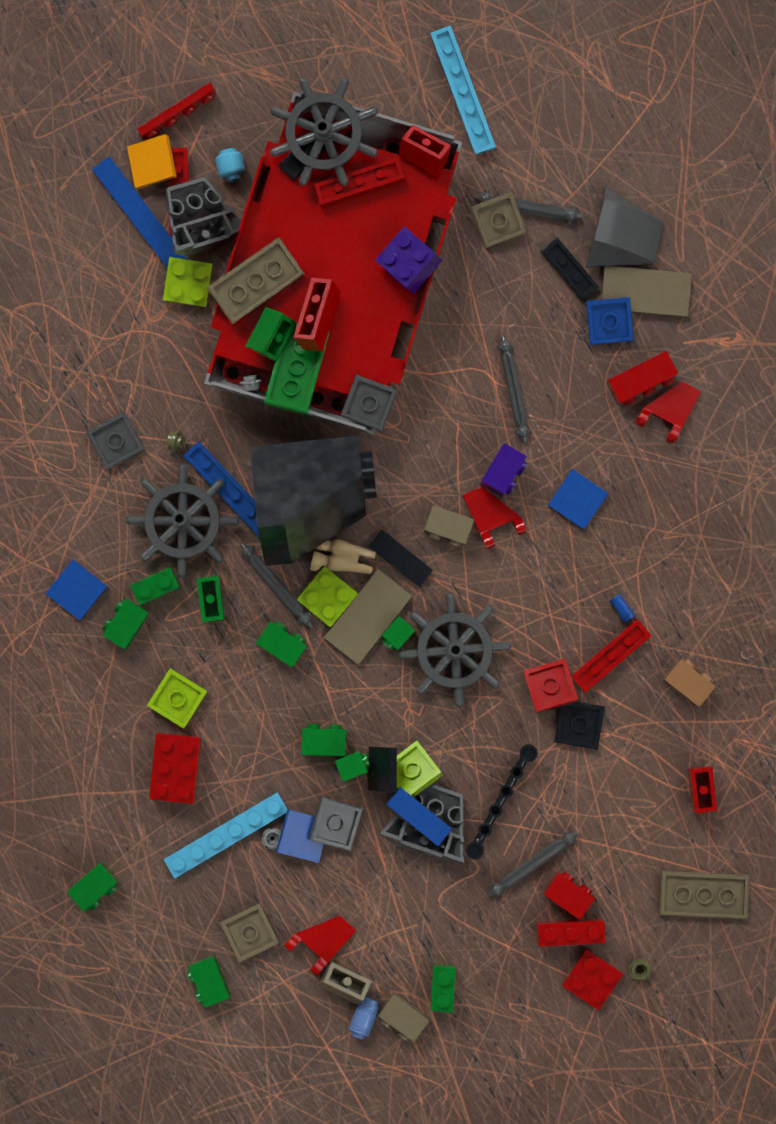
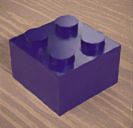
M405 226L375 259L413 294L443 261Z
M504 443L481 480L480 485L500 497H503L505 493L509 495L516 484L513 480L516 475L521 476L528 464L524 461L527 456Z

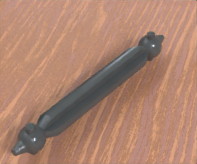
M485 190L481 195H476L474 199L481 203L500 195L491 197L489 191ZM515 198L520 213L557 220L565 218L567 224H571L582 217L571 206L570 209L565 210L559 206Z
M501 336V342L497 346V350L502 352L501 360L514 422L518 426L515 435H518L523 443H526L531 429L526 426L527 418L515 361L510 352L513 344L507 341L505 336Z
M241 543L242 559H249L250 565L288 610L298 617V625H306L312 628V614L304 612L302 605L269 566H265L264 560L255 554V546H247Z
M563 832L562 839L555 840L501 879L500 883L492 882L487 896L502 897L504 889L511 888L562 852L566 845L574 846L578 832Z

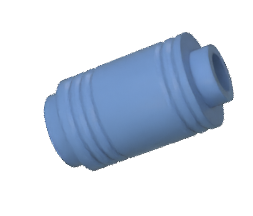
M365 997L363 1002L357 1004L349 1030L352 1031V1036L359 1039L370 1036L380 1008L378 1001Z

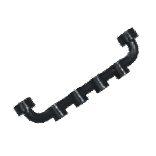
M526 744L521 747L519 751L520 758L516 765L510 768V776L506 783L500 787V794L495 803L489 806L487 818L484 823L478 826V834L474 841L466 846V854L469 858L476 860L482 857L484 853L482 843L486 836L491 834V827L495 819L502 814V807L505 801L513 794V787L516 781L523 776V769L526 763L532 762L537 758L538 752L533 745ZM520 768V775H513V769ZM504 787H509L510 793L508 795H503L502 789ZM494 806L499 807L498 814H493L491 812V809ZM488 826L489 831L484 834L481 832V827Z

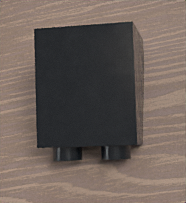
M358 435L250 447L257 528L265 566L295 562L367 516L365 499L377 498L372 451L360 452Z

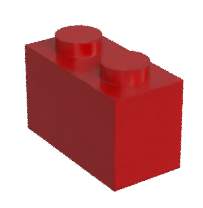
M412 125L401 140L398 156L437 176L448 161L451 145Z
M711 766L687 768L692 812L705 813L717 811L713 768Z
M557 871L542 893L580 920L595 899L591 895L593 891L584 884L579 887L573 882L575 878L564 871L561 874Z

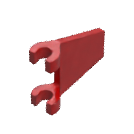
M682 381L644 407L635 424L643 427L650 414L666 421L673 426L666 440L674 444L701 391Z
M483 486L463 495L486 549L495 546L489 531L511 521L514 523L518 535L527 532L522 518Z
M341 916L295 933L284 946L291 952L300 941L306 944L319 956V960L310 968L315 975H318L356 930Z

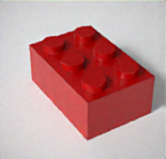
M156 733L149 800L195 803L202 737Z

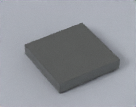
M356 375L341 417L382 432L398 390Z
M125 412L86 432L107 471L145 451Z
M320 796L308 839L351 851L363 808Z

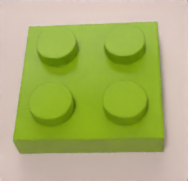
M169 257L163 300L206 307L208 290L206 288L210 284L212 264Z
M324 566L297 600L331 628L358 593Z
M170 668L147 706L185 729L208 691Z
M415 741L397 755V788L402 787L413 797L443 776L442 772L418 741Z

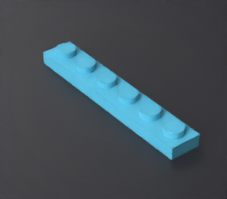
M448 26L431 32V39L475 156L495 149L494 140L452 27Z
M277 792L164 859V862L175 879L287 812L288 808Z

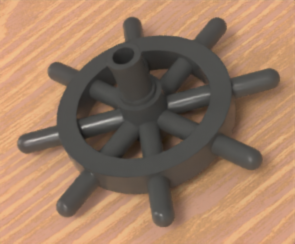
M301 78L299 84L305 98L297 103L290 113L277 107H272L270 110L271 115L287 121V143L272 148L270 154L276 157L291 151L297 160L305 165L299 179L301 186L307 185L313 169L323 171L334 169L340 184L346 186L349 181L343 165L350 161L357 151L371 157L377 156L378 152L375 148L361 143V121L377 115L378 110L375 107H371L357 113L354 107L343 99L349 85L347 78L341 79L335 94H313L308 80ZM318 104H331L325 119L322 117ZM310 108L315 123L300 116ZM339 108L347 114V118L333 123ZM296 125L311 131V133L296 138ZM352 125V139L337 133V131ZM315 141L309 156L300 149L301 146ZM333 141L347 146V149L339 156ZM323 144L329 155V160H318Z
M185 464L179 466L178 483L169 485L160 491L148 479L142 480V487L152 496L145 516H128L125 519L128 525H145L146 533L152 542V545L140 556L141 561L147 562L160 550L166 555L178 558L177 575L180 578L186 576V558L197 556L204 551L216 562H222L224 559L223 555L212 545L217 537L219 527L236 526L239 524L237 517H220L216 503L212 499L224 487V481L217 480L205 492L195 485L187 484V466ZM178 493V510L167 499V497ZM187 493L199 497L188 510ZM206 504L210 517H193ZM161 505L171 516H155L158 506ZM155 525H171L160 537L158 536ZM193 525H210L207 535L204 537ZM177 532L178 549L166 544ZM188 532L198 544L186 549Z
M449 593L446 595L447 614L433 619L430 623L416 612L410 614V619L420 626L423 631L420 635L417 649L401 650L398 652V657L400 659L418 658L421 668L427 675L417 688V694L423 695L433 682H436L442 686L454 688L455 705L462 707L464 704L462 687L474 683L479 678L483 679L494 689L499 687V681L486 670L491 662L492 651L510 650L512 645L508 641L491 643L490 636L482 625L493 612L491 606H486L475 619L466 614L456 613L454 595ZM457 622L469 626L459 639ZM448 623L449 639L436 628ZM477 632L482 644L465 645ZM429 637H433L443 647L426 648ZM483 652L479 665L467 655L469 653ZM444 656L434 669L427 657ZM460 661L473 671L470 675L461 678ZM450 662L452 664L453 679L440 675Z

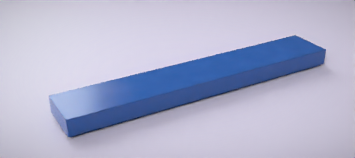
M107 157L92 169L166 267H168L169 257L188 260L186 256L174 252L171 236L110 157Z
M198 441L183 457L211 486L217 480L224 481V487L218 494L259 536L255 500Z

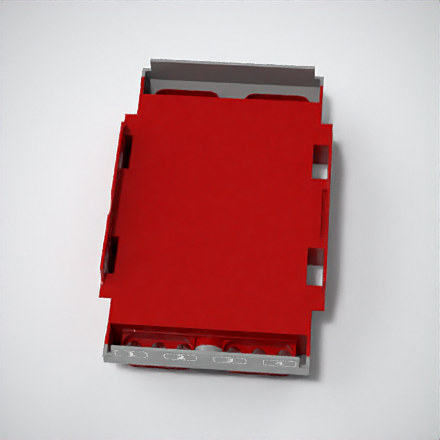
M301 91V94L293 92L288 109L289 113L297 103L305 98L303 91ZM318 104L323 119L331 104ZM353 106L357 113L366 110ZM308 108L300 117L315 123L310 108ZM339 108L333 123L347 118V114ZM377 113V115L361 121V143L375 148L378 152L377 156L371 157L357 151L352 159L343 165L344 171L349 173L398 157L405 180L320 206L314 183L336 177V172L334 169L325 171L313 169L307 185L301 186L299 184L300 177L294 182L282 171L278 165L291 151L273 157L270 154V150L287 143V121H285L279 143L267 141L264 154L260 158L225 274L278 237L304 274L234 324L229 322L216 303L210 328L221 332L204 384L264 403L275 361L258 355L247 348L246 344L265 307L281 312L298 323L311 278L333 280L341 293L329 329L330 334L313 395L321 394L323 402L318 405L311 402L307 416L374 436L375 429L341 417L342 410H334L332 404L336 400H341L344 404L346 403L356 375L390 387L391 382L400 385L435 272L434 270L413 294L375 259L404 226L426 245L433 222L445 225L436 253L440 256L457 198L448 195L454 177L462 142L454 140L453 135ZM296 125L295 137L299 138L311 131ZM352 125L339 130L340 134L344 136L353 132ZM412 125L451 145L448 161L437 176L399 157V152L394 154L387 152V149L390 146H396L400 150L401 140ZM335 141L333 142L338 156L347 149V146ZM327 150L318 157V160L330 159ZM401 326L413 329L404 360L392 357ZM231 369H237L240 374L238 378L230 379L228 372ZM258 375L261 378L260 389L244 391L240 382L244 380V376Z

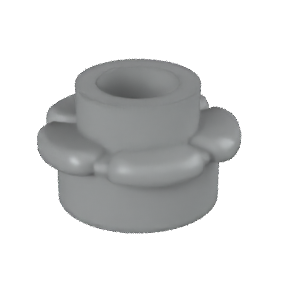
M256 375L244 376V380L240 382L242 389L249 391L260 389L261 379H257Z
M277 828L266 829L262 837L263 845L271 850L276 849L281 831Z

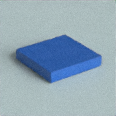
M630 297L586 301L590 345L634 341Z
M572 469L547 506L584 530L608 493Z
M72 559L45 594L81 621L108 586Z
M287 809L276 852L319 863L324 844L308 839L315 816Z

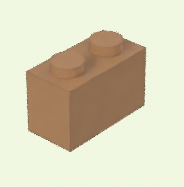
M678 659L662 680L693 705L700 707L716 687L712 684L713 679L704 672L699 674L695 671L696 666L688 659L684 661Z

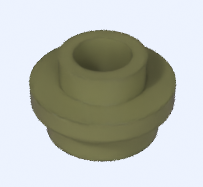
M176 430L169 433L167 447L177 453L184 447L185 437L182 436L181 431Z
M635 959L629 966V973L634 980L644 981L651 974V966L644 959ZM637 966H643L644 971L640 974L637 973Z

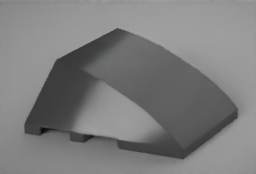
M205 177L166 188L173 246L176 254L186 257L223 246L237 237L241 221L235 215V210L233 208L229 209L221 200L222 196Z
M605 186L601 209L585 268H592L593 266L611 267L612 265L654 264L664 222Z
M431 784L414 797L452 828L439 846L397 813L380 833V836L402 849L441 862L464 864L463 794Z

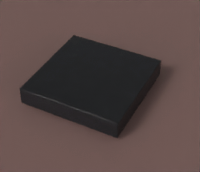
M582 702L561 706L554 742L598 750L605 706Z
M369 747L368 791L396 792L397 749L392 747Z

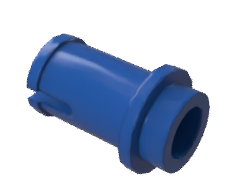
M621 593L609 601L619 614V620L622 619L624 623L635 616L633 613L634 609H630Z

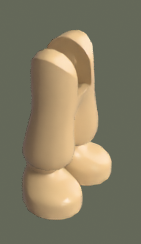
M341 539L328 540L315 548V550L331 552L332 555H325L317 551L313 553L310 567L312 571H317L321 566H326L331 571L371 574L373 567L359 564V557L375 559L376 556L374 551L355 546Z

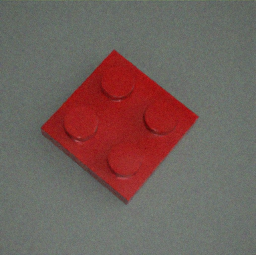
M566 659L523 671L536 714L578 702Z
M585 949L562 986L599 1011L623 973L588 949Z

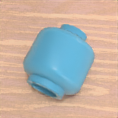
M235 148L220 151L215 159L219 177L227 179L228 182L240 180V176L246 172L243 155L241 152L236 151Z

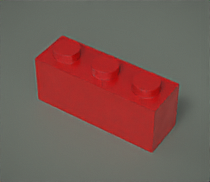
M311 278L293 337L304 350L323 352L341 293L333 280Z
M665 351L607 380L606 383L617 405L623 403L624 406H627L636 401V396L643 393L645 397L656 391L654 387L660 384L665 387L675 382L674 377L679 373L668 352Z
M602 918L536 922L537 944L539 947L606 943L605 922Z

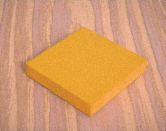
M164 134L127 146L136 189L177 178L168 135Z

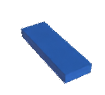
M399 787L386 803L437 846L452 830L449 825L402 787Z

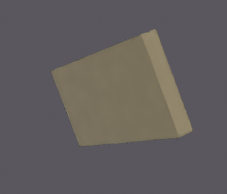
M278 237L206 289L229 322L234 324L301 277L304 272Z
M604 266L601 299L630 297L631 313L687 318L692 273Z
M378 569L324 638L359 665L411 599L412 595Z
M661 870L659 915L748 920L750 875Z

